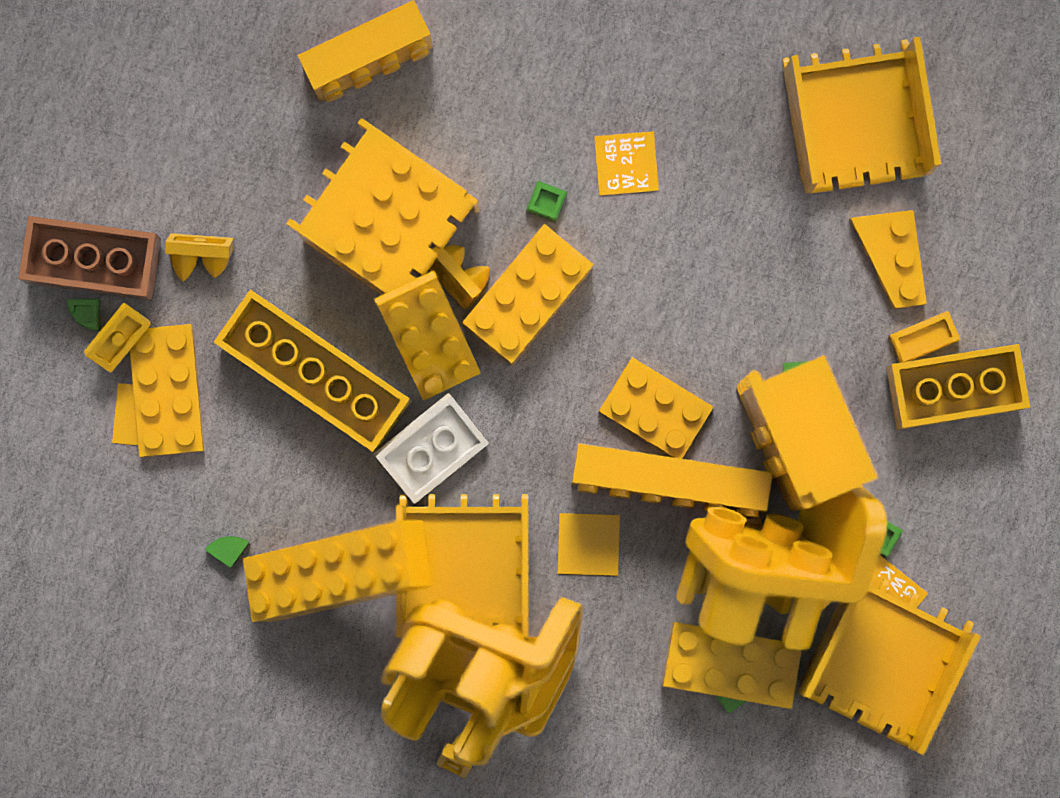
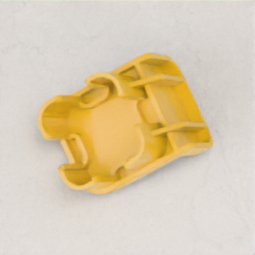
M862 485L819 504H815L814 501L811 507L800 510L797 520L780 514H768L764 525L746 523V518L733 510L711 507L708 509L706 518H696L690 523L685 544L690 550L676 598L681 604L687 605L692 603L695 594H706L699 616L700 627L707 634L721 641L746 645L754 637L763 604L770 605L779 614H787L794 597L782 636V643L788 649H808L811 646L821 611L832 601L856 603L866 596L886 535L887 519L884 507Z
M561 597L553 608L534 645L527 643L525 637L519 631L508 625L496 624L490 628L466 618L464 612L459 607L445 600H435L431 605L423 604L414 607L402 627V642L382 674V683L386 685H391L397 674H399L381 708V716L384 723L398 735L416 741L422 737L441 701L471 713L469 721L454 746L453 754L457 760L475 766L487 764L501 737L514 731L528 737L539 735L546 726L573 671L578 655L583 605Z

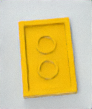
M631 357L600 408L599 413L671 457L682 459L714 406Z

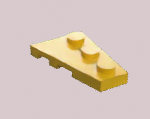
M914 210L850 218L849 221L853 229L856 230L866 255L869 256L892 308L900 309L926 305Z

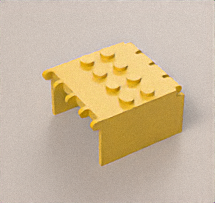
M914 37L910 43L908 39L901 40V52L882 55L880 44H873V56L850 59L849 49L846 48L841 49L842 61L819 64L817 53L810 54L811 65L800 67L798 55L791 56L790 59L789 57L782 58L801 183L804 185L805 194L832 191V179L836 178L837 187L840 190L864 186L863 174L868 175L869 184L873 185L895 181L894 169H899L900 179L906 180L931 175L941 165L920 37Z
M361 118L357 124L366 130L365 134L355 148L346 142L341 145L340 148L350 154L336 175L328 169H324L322 175L331 182L317 201L308 195L304 197L303 201L312 208L299 225L296 221L289 219L286 225L295 230L306 244L378 294L383 295L415 280L416 278L411 275L413 270L422 276L425 275L438 257V254L429 248L430 245L433 243L443 250L457 230V227L448 221L449 218L452 217L459 223H462L469 211L475 215L478 213L479 203L476 198L467 193V190Z
M825 355L764 381L759 372L751 371L737 384L736 390L754 429L753 432H750L752 441L757 450H763L767 459L763 462L765 471L772 472V479L775 478L790 510L797 511L809 508L813 505L814 501L815 504H819L878 478Z
M400 494V505H396V521H423L433 586L396 594V638H402V627L414 607L423 604L431 605L435 600H445L453 603L470 620L492 628L493 623L508 625L519 631L525 638H528V494H522L521 496L522 507H499V494H493V507H467V494H461V507H435V494H429L428 507H407V495Z
M883 578L879 588L877 589L870 585L866 596L859 602H839L801 679L802 683L797 693L821 705L824 704L829 694L833 697L828 705V709L852 720L857 709H859L861 713L857 720L858 724L878 734H881L886 724H889L890 727L886 738L924 755L981 635L971 632L974 622L970 620L966 621L962 630L944 622L948 612L946 608L941 607L937 616L934 617L914 607L919 598V595L915 593L911 594L907 603L885 593L890 581Z

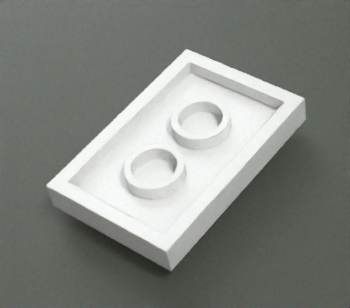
M448 393L373 454L415 504L486 447L489 442Z

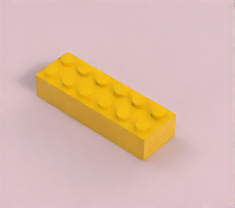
M251 289L214 340V343L373 453L380 448L411 403L410 398Z
M578 443L571 485H578L577 491L596 494L598 489L610 490V497L628 499L631 493L641 495V501L660 504L662 498L673 500L672 506L691 509L694 508V503L705 505L704 511H708L711 507L737 509L736 512L744 517L755 518L758 517L759 513L767 512L772 472Z
M418 520L393 521L243 558L252 622H276L433 586L423 521Z

